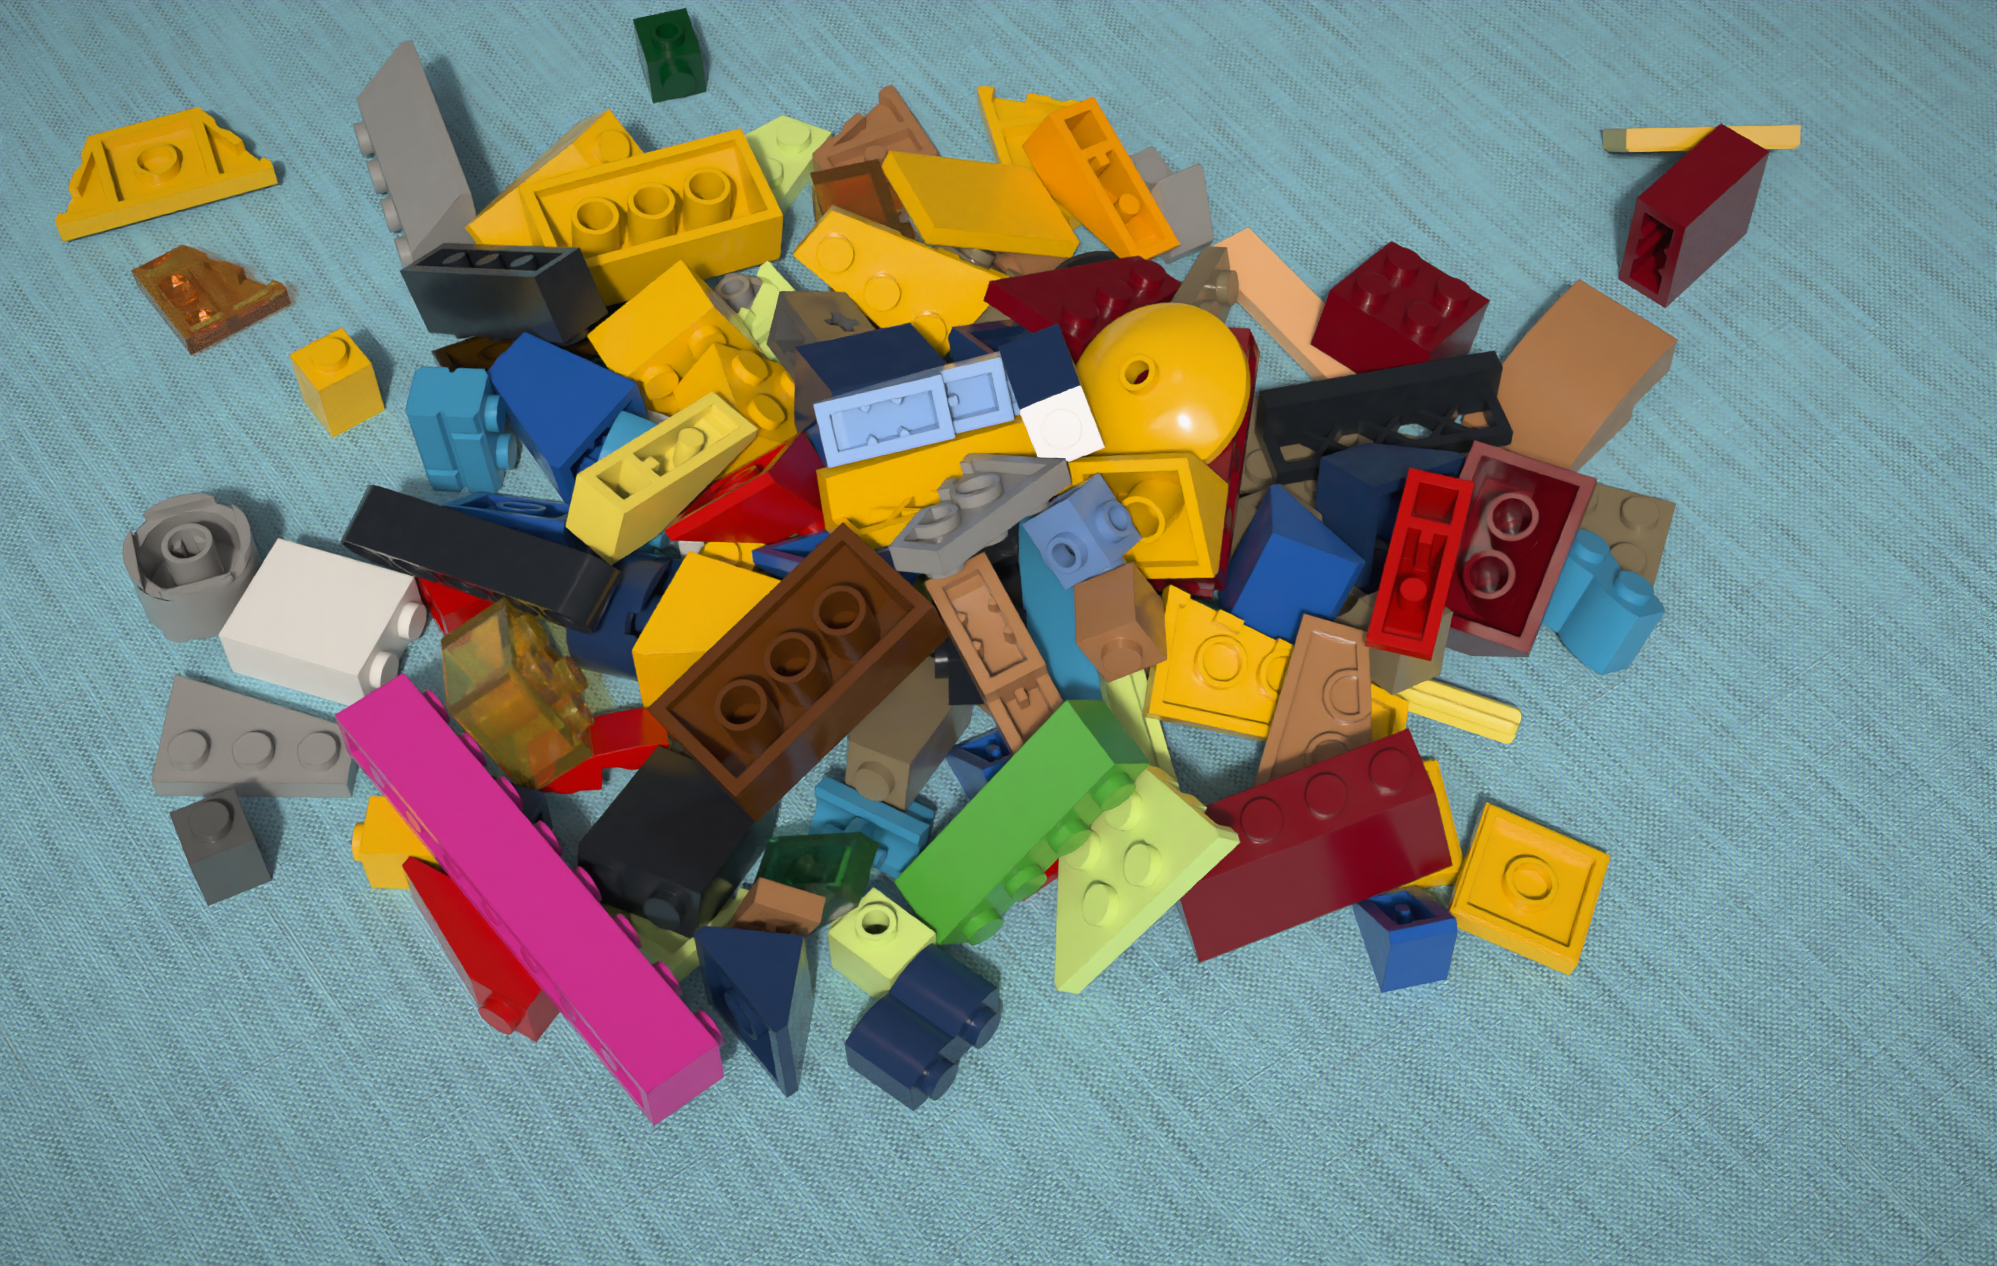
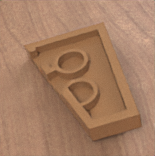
M1303 614L1253 787L1372 742L1369 647H1365L1368 632Z

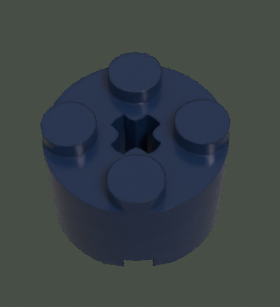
M588 547L586 551L587 554H590L605 561L590 547ZM635 550L613 564L612 566L619 570L622 576L594 635L566 628V640L571 664L580 669L638 682L632 649L683 561Z

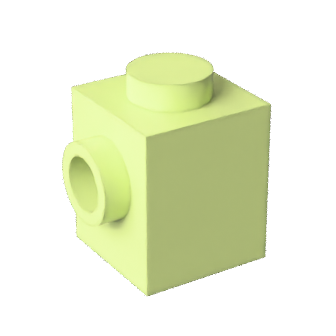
M874 887L857 904L852 902L844 906L833 919L828 932L832 967L876 1001H879L889 993L904 969L924 948L931 943L937 946L936 933Z

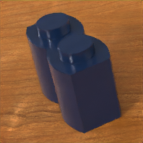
M931 943L909 963L889 993L877 1001L853 1029L844 1043L848 1066L912 1111L919 1108L928 1097L933 1101L938 1100L949 1089L957 1075L958 1065L955 1064L956 1060L963 1056L972 1046L976 1049L982 1048L997 1030L1001 1020V1014L998 1013V987Z

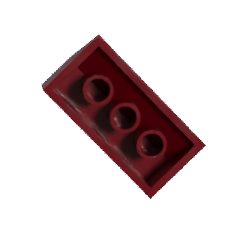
M1409 728L1206 805L1207 809L1204 814L1216 824L1233 829L1238 834L1240 843L1183 895L1175 905L1200 964L1452 867L1453 864L1436 793Z

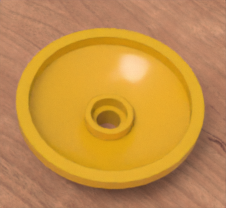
M1171 302L1147 305L1117 318L1090 342L1076 365L1078 375L1105 442V448L1087 454L1085 457L1192 452L1208 465L1221 454L1237 433L1249 402V364L1240 342L1231 330L1215 315L1199 307L1184 303ZM1149 370L1148 377L1142 383L1134 384L1136 378L1142 372Z

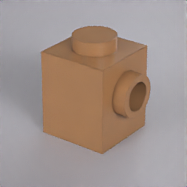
M1133 562L1074 585L1076 645L1108 683L1167 660L1164 601Z

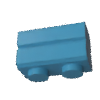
M421 366L414 373L405 411L430 486H432L433 491L460 492L464 487H467L468 491L473 493L481 491L496 494L502 488L505 471L513 470L517 456L515 435L513 433H505L504 431L506 409L501 396L494 395L485 369L457 368L451 373L448 367Z

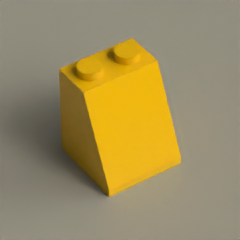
M688 551L632 649L643 708H648L781 580Z

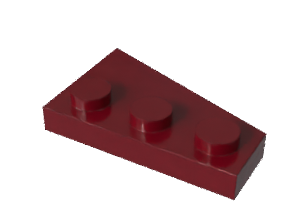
M1137 255L989 281L983 301L1031 333L1059 323L1073 361L1078 363L1090 342L1106 326L1137 308L1157 303H1170L1182 283L1167 274L1165 269L1158 263Z

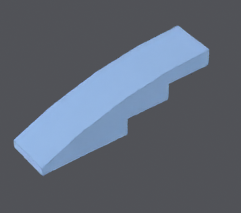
M1000 351L917 372L813 403L828 468L954 439L957 433L1015 420L1014 416L1021 415Z

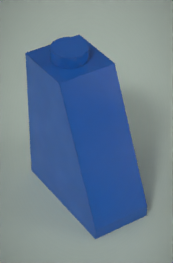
M524 332L506 352L502 353L486 372L494 394L500 395L502 398L507 420L565 504L569 506L577 474L598 461L607 435L619 413L625 411L650 421L636 382L527 332Z

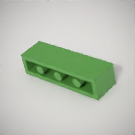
M1066 700L901 873L894 883L922 923L936 933V943L938 945L968 942L970 945L980 944L992 937L1002 927L1004 921L1001 916L1016 901H1021L1031 896L1043 886L1047 879L1044 872L1059 857L1072 853L1087 841L1091 835L1088 827L1104 811L1116 808L1133 794L1136 789L1133 781L1151 762L1104 700Z

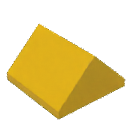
M1187 452L1079 457L1068 462L1073 487L1099 472L1117 501L1127 509L1132 523L1142 539L1123 555V558L1127 564L1133 562L1146 579L1214 578L1218 573L1229 484L1195 454Z

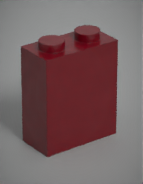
M1722 123L1719 124L1637 198L1618 279L1664 308L1669 306L1747 234L1769 151Z

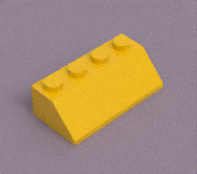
M741 128L519 186V196L532 246L580 248L605 306L631 300L680 259L702 280L763 264L767 260L770 262L780 259L783 214Z

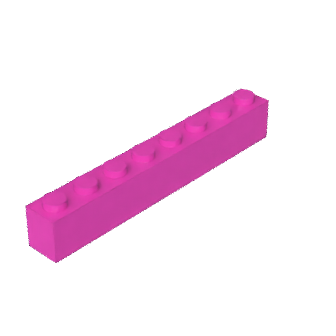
M402 673L335 714L349 755L653 1126L660 1123L724 1077L719 1048L725 1042L713 1020L701 1009L693 1014L680 999L683 995L682 989L669 968L661 961L651 965L639 951L642 948L641 941L629 921L620 913L610 917L599 904L602 901V897L592 878L580 866L571 871L560 858L563 854L562 849L552 831L541 820L532 825L521 812L524 810V805L513 785L504 776L493 779L484 768L487 763L479 746L467 732H463L458 736L448 726L450 719L444 706L430 689L420 693L409 678Z

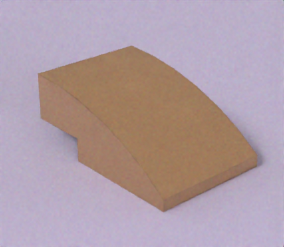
M1579 279L1537 321L1502 363L1503 370L1497 398L1513 430L1511 445L1498 448L1574 472L1579 471L1630 421L1634 405L1669 372L1678 339ZM1484 412L1466 414L1461 424L1472 430L1490 427Z

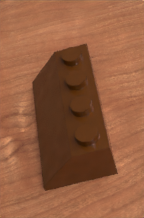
M843 522L655 700L647 710L709 777L757 823L949 637V634L934 605Z

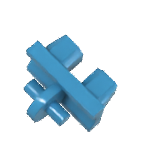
M825 776L815 787L814 795L817 803L814 817L809 826L808 836L835 849L832 859V867L835 871L845 876H850L861 863H865L897 879L926 848L931 837L935 816L932 809L913 801L907 811L903 813L882 802L867 799L860 795L857 790L845 785V781L840 783L828 776Z

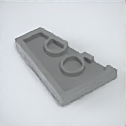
M968 453L960 462L963 476L959 480L957 478H948L937 489L941 502L937 505L920 509L888 546L896 571L923 573L931 579H942L957 574L966 566V560L984 547L1004 540L1008 535V529L1026 516L1037 514L1049 506V499L1072 483L1065 459Z
M175 674L151 783L157 796L210 797L235 788L238 797L352 798L358 764L347 752L338 723Z

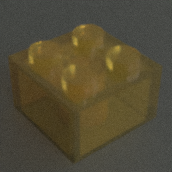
M503 597L441 638L447 711L516 784L539 791L594 755L590 726L594 724V718L585 702L584 690L588 688L587 679L571 657L566 655L560 658L552 650L544 628L531 613L526 612L521 615Z

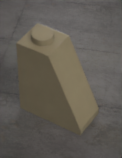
M928 656L847 735L845 785L857 790L860 795L867 799L882 802L903 813L907 811L971 722L973 705H949L948 678L935 679L933 657Z

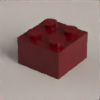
M1390 241L1330 290L1311 345L1357 374L1468 355L1490 300L1472 290L1464 281L1449 276L1421 259L1413 250Z

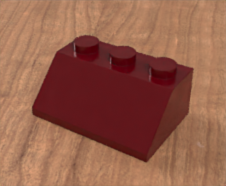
M1474 440L1459 479L1475 483L1460 552L1446 607L1453 612L1446 648L1469 656L1529 657L1596 488L1597 479Z

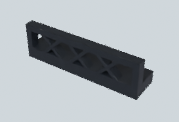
M1495 350L1261 390L1259 391L1255 434L1274 483L1286 485L1318 479L1320 457L1348 449L1349 447L1338 443L1342 436L1359 434L1375 441L1374 443L1453 451L1461 454L1470 452L1474 440L1495 447L1511 445L1513 430L1497 398L1503 366ZM1484 412L1490 427L1472 430L1456 423L1455 420L1460 415ZM1418 424L1433 431L1429 438L1413 440L1397 433L1400 426ZM1300 444L1316 452L1310 459L1286 463L1280 447Z

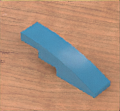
M1032 515L1026 516L1019 521L1018 533L1023 609H1026L1027 631L1046 663L1048 674L1063 702L1066 700H1104L1110 708L1104 677L1076 645L1074 586L1065 590L1054 572L1045 564L1040 551L1022 525Z

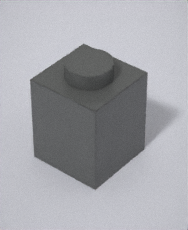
M235 788L228 789L169 813L188 864L208 906L272 881Z

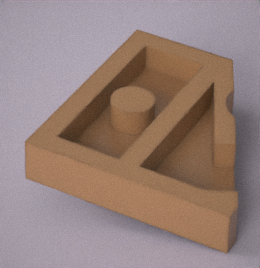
M893 85L884 87L878 93L879 104L867 115L862 116L856 113L843 125L842 131L837 136L826 140L812 153L814 171L837 206L892 186L881 168L889 151L938 156V151Z

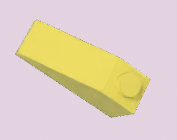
M713 391L579 472L576 477L565 527L608 564H615L655 538L756 438L758 428Z

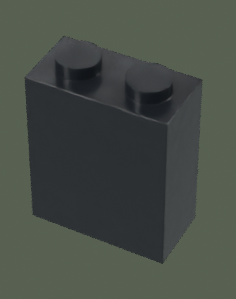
M658 746L579 842L578 866L588 873L597 886L602 897V901L599 903L610 905L627 913L650 920V922L661 929L670 930L691 939L692 937L694 938V932L703 926H707L717 916L772 841L775 805L755 823L693 759Z

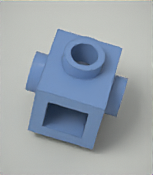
M1099 472L1049 501V506L1046 509L1032 515L1022 524L1040 551L1043 561L1054 572L1065 590L1087 578L1091 579L1127 564L1123 555L1142 539L1133 525L1127 509L1117 501Z

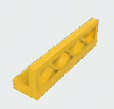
M1014 416L1015 420L957 433L954 439L816 470L825 529L831 534L844 522L873 550L890 545L920 509L937 505L941 502L937 489L946 479L957 478L959 480L963 476L960 462L968 453L1037 457L1022 416ZM1071 483L1069 486L1064 488L1056 495L1062 494L1063 492L1069 490L1073 487V484Z

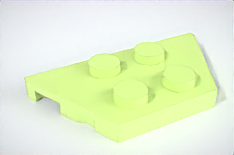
M1149 765L1133 781L1136 785L1133 794L1116 808L1104 811L1088 827L1091 835L1082 846L1066 856L1059 857L1054 982L1058 991L1079 994L1240 843L1238 834L1233 829L1218 825L1204 814L1207 807L1193 795L1182 793L1178 782L1161 768Z

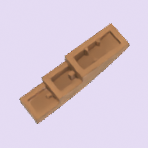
M985 552L965 561L966 566L957 574L942 579H929L924 584L991 718L1013 757L1064 702L1048 674L1046 663Z

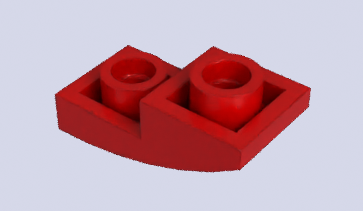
M638 708L589 718L550 733L530 744L535 790L542 793L555 792L558 794L602 790V768L640 769L658 746L669 750L667 731L650 714L647 708Z

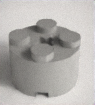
M190 493L168 498L153 505L143 514L146 521L138 528L134 535L130 529L123 544L122 554L125 567L146 616L151 623L163 632L165 638L172 642L182 643L191 639L218 636L263 563L259 549L245 514L232 504V508L217 503L215 496L203 493Z

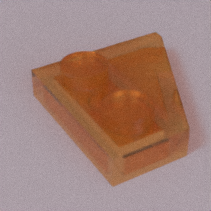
M181 245L131 270L137 287L190 355L291 304L287 290L282 283L272 280L268 286L246 278L242 267L227 261L212 260L207 257L206 253L186 245Z

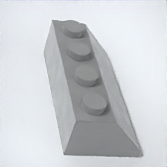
M413 40L401 42L358 96L357 102L362 122L354 123L353 128L362 156L371 154L374 156L373 160L366 161L375 193L387 192L388 198L381 199L380 203L389 232L401 231L402 237L395 238L394 242L402 268H405L443 243H477L464 228L476 217L470 188Z

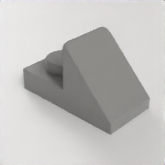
M1153 146L1130 155V159L1180 243L1175 250L1161 255L1165 263L1168 265L1202 250L1205 246H1210L1214 236L1204 170L1201 164H1195L1173 173Z

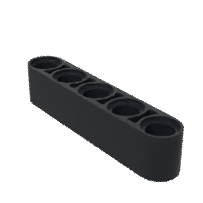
M373 484L368 485L341 539V544L346 548L377 564L588 635H594L622 576L621 572L612 565L585 552Z

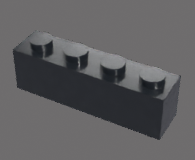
M443 243L400 270L428 332L455 335L457 339L476 336L487 337L489 341L501 339L517 340L524 332H527L546 342H555L557 346L562 347L584 339L590 333L589 326L608 314L580 248Z

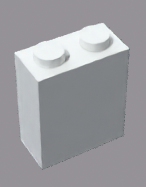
M278 538L219 633V638L233 672L350 706L396 678L399 660L409 642L417 640L425 626L427 612L426 607L422 604L414 576Z

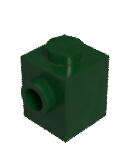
M683 8L633 19L638 58L653 104L706 92L701 50L687 9Z

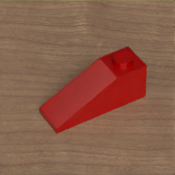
M1409 468L1365 647L1432 661L1467 523L1475 482Z
M409 856L402 864V868L413 900L479 1007L478 1012L480 1016L491 1027L503 1034L511 1035L515 1030L537 1043L560 1011L453 880L440 871Z

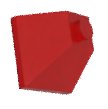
M802 431L709 484L677 515L664 531L671 541L774 544L795 533L798 536L822 530L825 528L816 470L826 467Z

